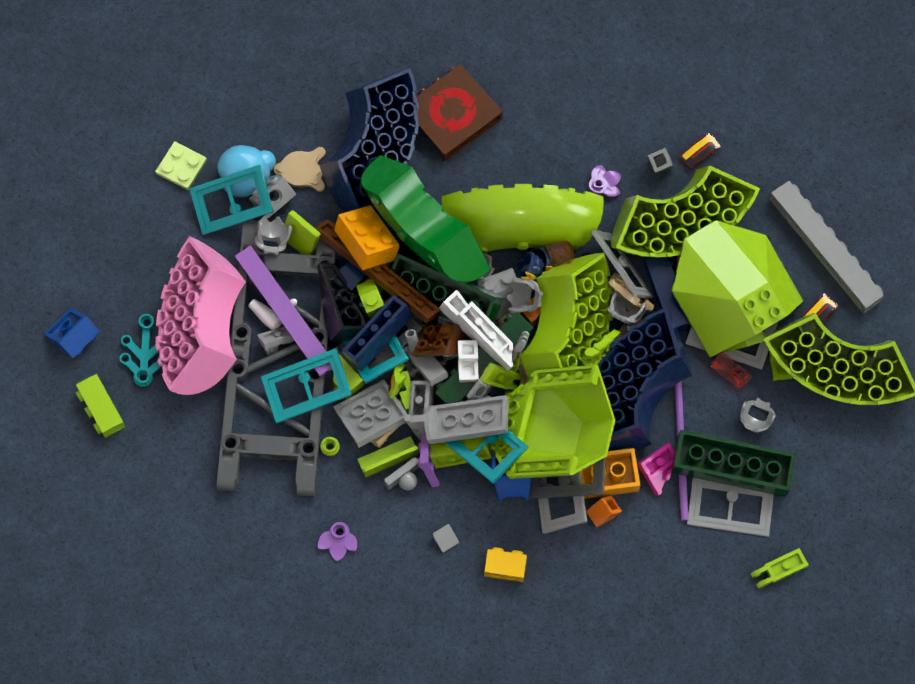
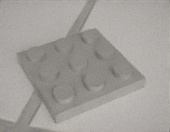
M385 380L333 406L336 414L359 448L406 423L404 417L408 415L396 397L394 399L389 398L388 385Z

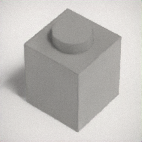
M666 148L648 155L655 173L674 166Z

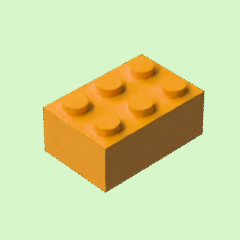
M371 205L338 215L334 231L362 270L395 261L399 244Z
M635 449L608 451L605 460L604 495L584 496V499L639 492L640 480ZM594 464L580 471L582 484H593Z

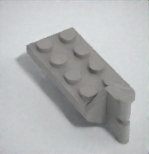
M507 395L429 406L424 414L415 416L408 414L404 417V420L419 440H421V434H426L429 444L508 433L509 399Z

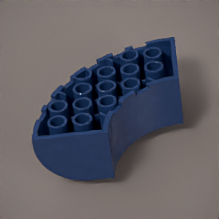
M411 68L390 74L345 93L350 113L346 138L337 153L331 159L319 165L332 196L346 212L369 205L373 206L361 184V177L365 169L376 158L382 155L406 165L411 159L415 147V137L418 134L419 120H417L419 102H417L415 92L417 89Z
M667 307L645 317V320L636 326L632 325L628 332L622 337L619 336L611 344L610 350L606 353L605 357H601L602 359L598 364L615 417V425L608 451L630 448L638 450L652 445L650 424L657 404L674 385L692 376L681 337Z

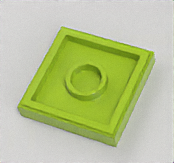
M292 210L288 213L285 222L286 226H292L287 243L302 255H313L321 233Z

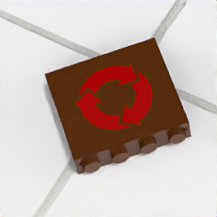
M461 64L449 69L444 77L437 78L429 88L422 89L418 96H416L417 102H419L417 118L419 120V127L440 150V157L444 161L448 160L503 119V111Z

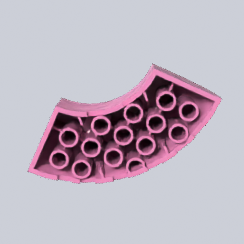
M189 236L177 255L179 260L175 268L171 267L170 280L168 285H164L161 295L163 303L161 310H158L156 326L159 327L158 336H156V350L159 351L160 355L158 363L163 369V379L170 391L182 395L197 394L211 388L225 376L237 360L230 344L229 326L234 303L246 283L240 273L227 259L208 245Z

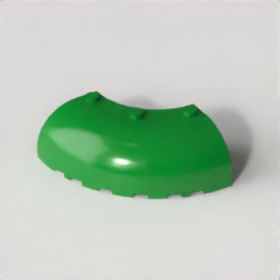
M380 155L365 169L361 177V184L371 202L397 236L423 261L445 276L461 282L477 280L491 270L469 226L454 216L450 217L433 197L431 198L427 192L423 191L425 186L418 178L413 167Z

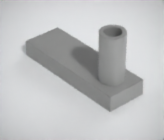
M410 329L406 331L405 337L408 346L403 349L409 360L428 383L433 386L448 378L446 370L434 356L414 357L412 355L419 339L415 330Z

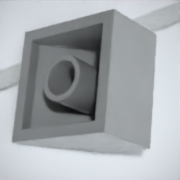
M513 268L477 281V286L504 297L496 320L511 313L508 311V308L512 306L505 298V295L513 291V288L508 286L507 283L512 281V278H517Z

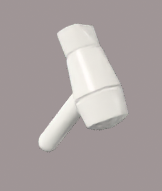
M255 299L250 302L249 308L264 325L271 330L281 326V321L270 307ZM296 299L290 300L294 306L297 305Z

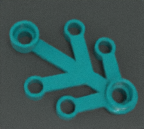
M143 314L139 318V325L143 329L141 349L133 342L130 335H124L121 338L122 345L128 347L140 360V368L132 361L128 353L121 354L119 360L122 365L127 366L134 373L133 378L136 385L147 387L153 381V374L162 366L156 361L148 368V361L159 351L156 350V344L149 350L150 331L154 327L155 321L152 315ZM150 321L151 324L149 326H145L144 322ZM128 338L130 342L125 344L123 343L124 339ZM127 356L129 357V360L127 362H123L122 358ZM142 375L147 376V379L142 381L140 380V377Z

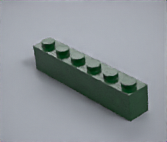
M517 311L514 315L510 313L503 320L505 324L499 329L513 343L514 348L522 332L527 331L530 333L534 327ZM478 345V374L480 379L490 363L497 365L498 362ZM456 366L448 374L450 378L446 382L442 380L435 387L437 391L434 395L443 404L460 402L476 383H459L458 367Z

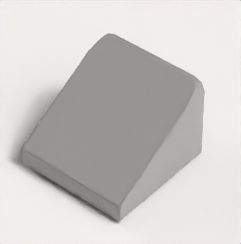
M449 524L432 534L442 553L459 544Z

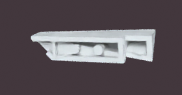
M456 290L442 303L439 309L455 324H458L472 340H477L478 345L505 370L509 371L513 366V343L473 302L467 304Z

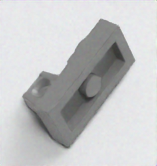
M284 326L257 335L258 341L263 346L267 355L278 352V345L294 341Z

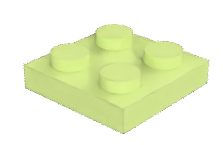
M174 141L155 172L157 175L189 190L205 165L207 158Z

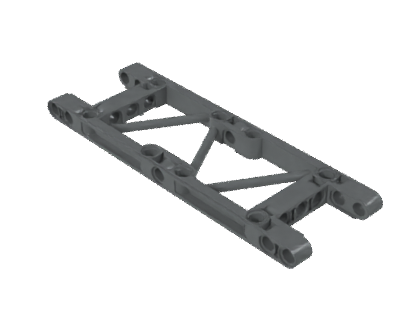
M251 219L243 222L240 252L251 245L269 272L276 277L288 275L294 276V278L303 276L319 279L317 268L319 263H332L336 265L337 251L320 237L317 243L316 255L279 253L276 256L269 253L263 254L255 243L257 224L260 220ZM239 263L238 272L246 283L239 292L234 307L231 348L237 360L228 370L217 490L235 492L239 479L241 457L297 461L295 480L297 496L315 497L323 406L311 411L310 429L293 418L284 420L285 423L308 438L233 433L237 392L273 414L270 403L239 383L244 382L248 378L249 373L301 350L295 343L250 364L249 351L252 348V332L249 325L244 322L248 283L254 287L256 286ZM322 300L320 319L298 305L294 306L302 318L318 327L311 331L316 337L323 338V341L320 343L327 352L329 335L324 323ZM240 332L247 333L245 337H238ZM237 368L243 369V372L240 374L234 373ZM315 369L306 371L310 374V377L312 374L317 373ZM326 374L318 379L311 378L308 382V385L314 387L313 398L324 395ZM229 442L236 443L235 447L228 448L226 447V445ZM306 447L314 448L311 453H305L304 449Z

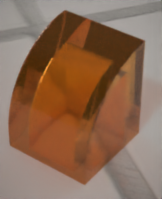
M568 241L547 245L553 267L571 263L576 258L575 252Z

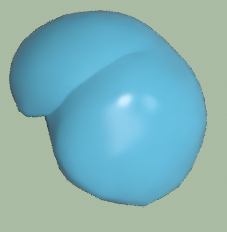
M238 145L229 148L222 154L218 161L217 170L222 178L261 165L266 182L270 178V171L274 168L276 159L270 151H260L255 147ZM254 178L231 185L230 188L233 196L248 197L256 190Z

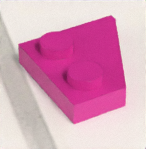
M670 443L664 444L637 464L656 496L663 492L661 489L672 474L674 450Z

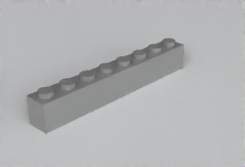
M788 181L774 190L769 200L860 311L864 314L880 303L884 297L881 287L873 283L870 274L859 266L857 258L851 256L847 251L846 245L835 237L833 229L826 226L822 216L812 209L810 201L802 197L799 188Z

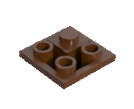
M458 324L427 325L412 355L414 357L458 354V341L468 339Z

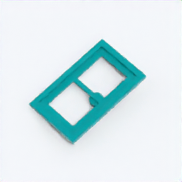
M261 165L190 188L202 235L274 212ZM254 178L261 205L241 212V206L234 202L230 186ZM226 187L231 203L230 212L233 215L210 222L203 195Z
M360 302L359 305L361 308H363V303ZM396 335L388 342L395 354L394 357L372 369H369L368 365L362 372L358 369L365 384L409 360ZM352 339L347 340V341H342L343 344L345 345V347L348 345V343H349Z
M337 348L261 376L276 423L352 395ZM330 363L339 389L313 398L308 385L311 377L306 371ZM299 374L298 379L304 384L309 400L283 410L275 383Z
M509 430L505 434L486 436V439L473 452L458 440L444 442L492 484L529 448ZM499 436L513 450L494 469H491L476 454L487 443H496Z

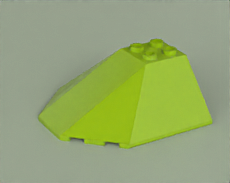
M716 220L683 240V249L678 261L672 293L709 358L760 333L788 316L803 302L766 235Z
M598 365L536 370L530 375L531 379L524 385L521 383L511 393L512 397L509 399L508 430L529 448L506 470L505 473L510 479L572 476L607 457L615 425V417ZM499 436L496 443H488L490 448L494 450L499 463L513 450Z

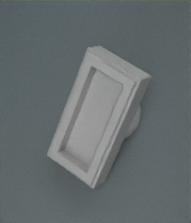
M412 458L384 479L388 490L397 484L403 490L415 488L417 477L413 472L419 468L417 458Z

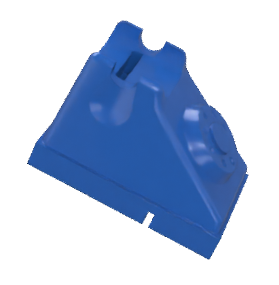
M492 449V469H494L499 464V461ZM504 473L494 483L499 502H502V499L505 497H524L525 501H528L532 478L510 479Z

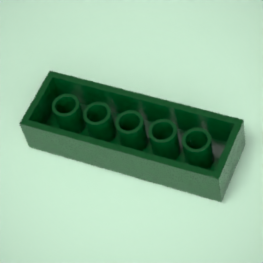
M397 253L391 268L394 273L438 308L457 290L467 304L473 302L495 323L504 297L471 282L455 281L435 270L426 262L409 254ZM440 310V313H439V314H440V315H443V316H445V317H447V316Z
M680 430L677 435L671 473L786 497L791 487L796 454Z

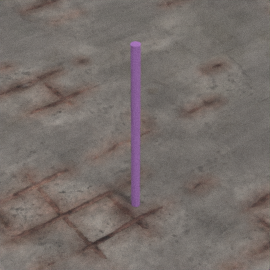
M682 381L674 385L677 435L680 430H684ZM679 475L681 521H688L686 476Z

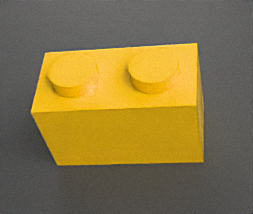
M497 547L492 548V550L488 549L484 576L523 582L527 555L517 550H513L511 553L504 552V549Z

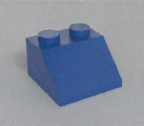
M70 308L44 335L66 355L74 358L83 351V348L96 338L100 331L86 315Z

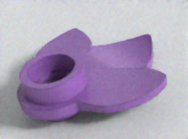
M598 165L591 172V180L588 183L589 191L597 195L603 194L610 198L616 197L620 194L616 185L619 183L621 175L616 171L606 172L602 165Z
M337 522L331 526L330 531L324 532L320 536L318 549H329L332 558L335 561H339L345 556L347 550L356 551L357 539L353 534L349 533V528L345 523ZM342 529L343 534L337 535L336 531Z

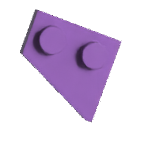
M421 434V443L418 444L420 452L418 465L420 469H423L431 487L439 486V480L434 473L436 467L430 458L431 444L427 441L426 434Z

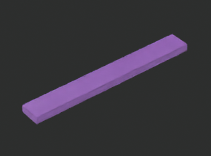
M251 245L235 255L237 261L306 358L309 359L326 352ZM330 363L314 369L322 377L332 370Z

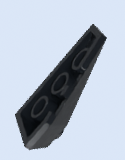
M319 263L317 268L324 323L330 341L350 340L360 332L370 321V318L365 308H361L356 301L357 296L355 293H351L346 286L347 281L337 266L332 263Z

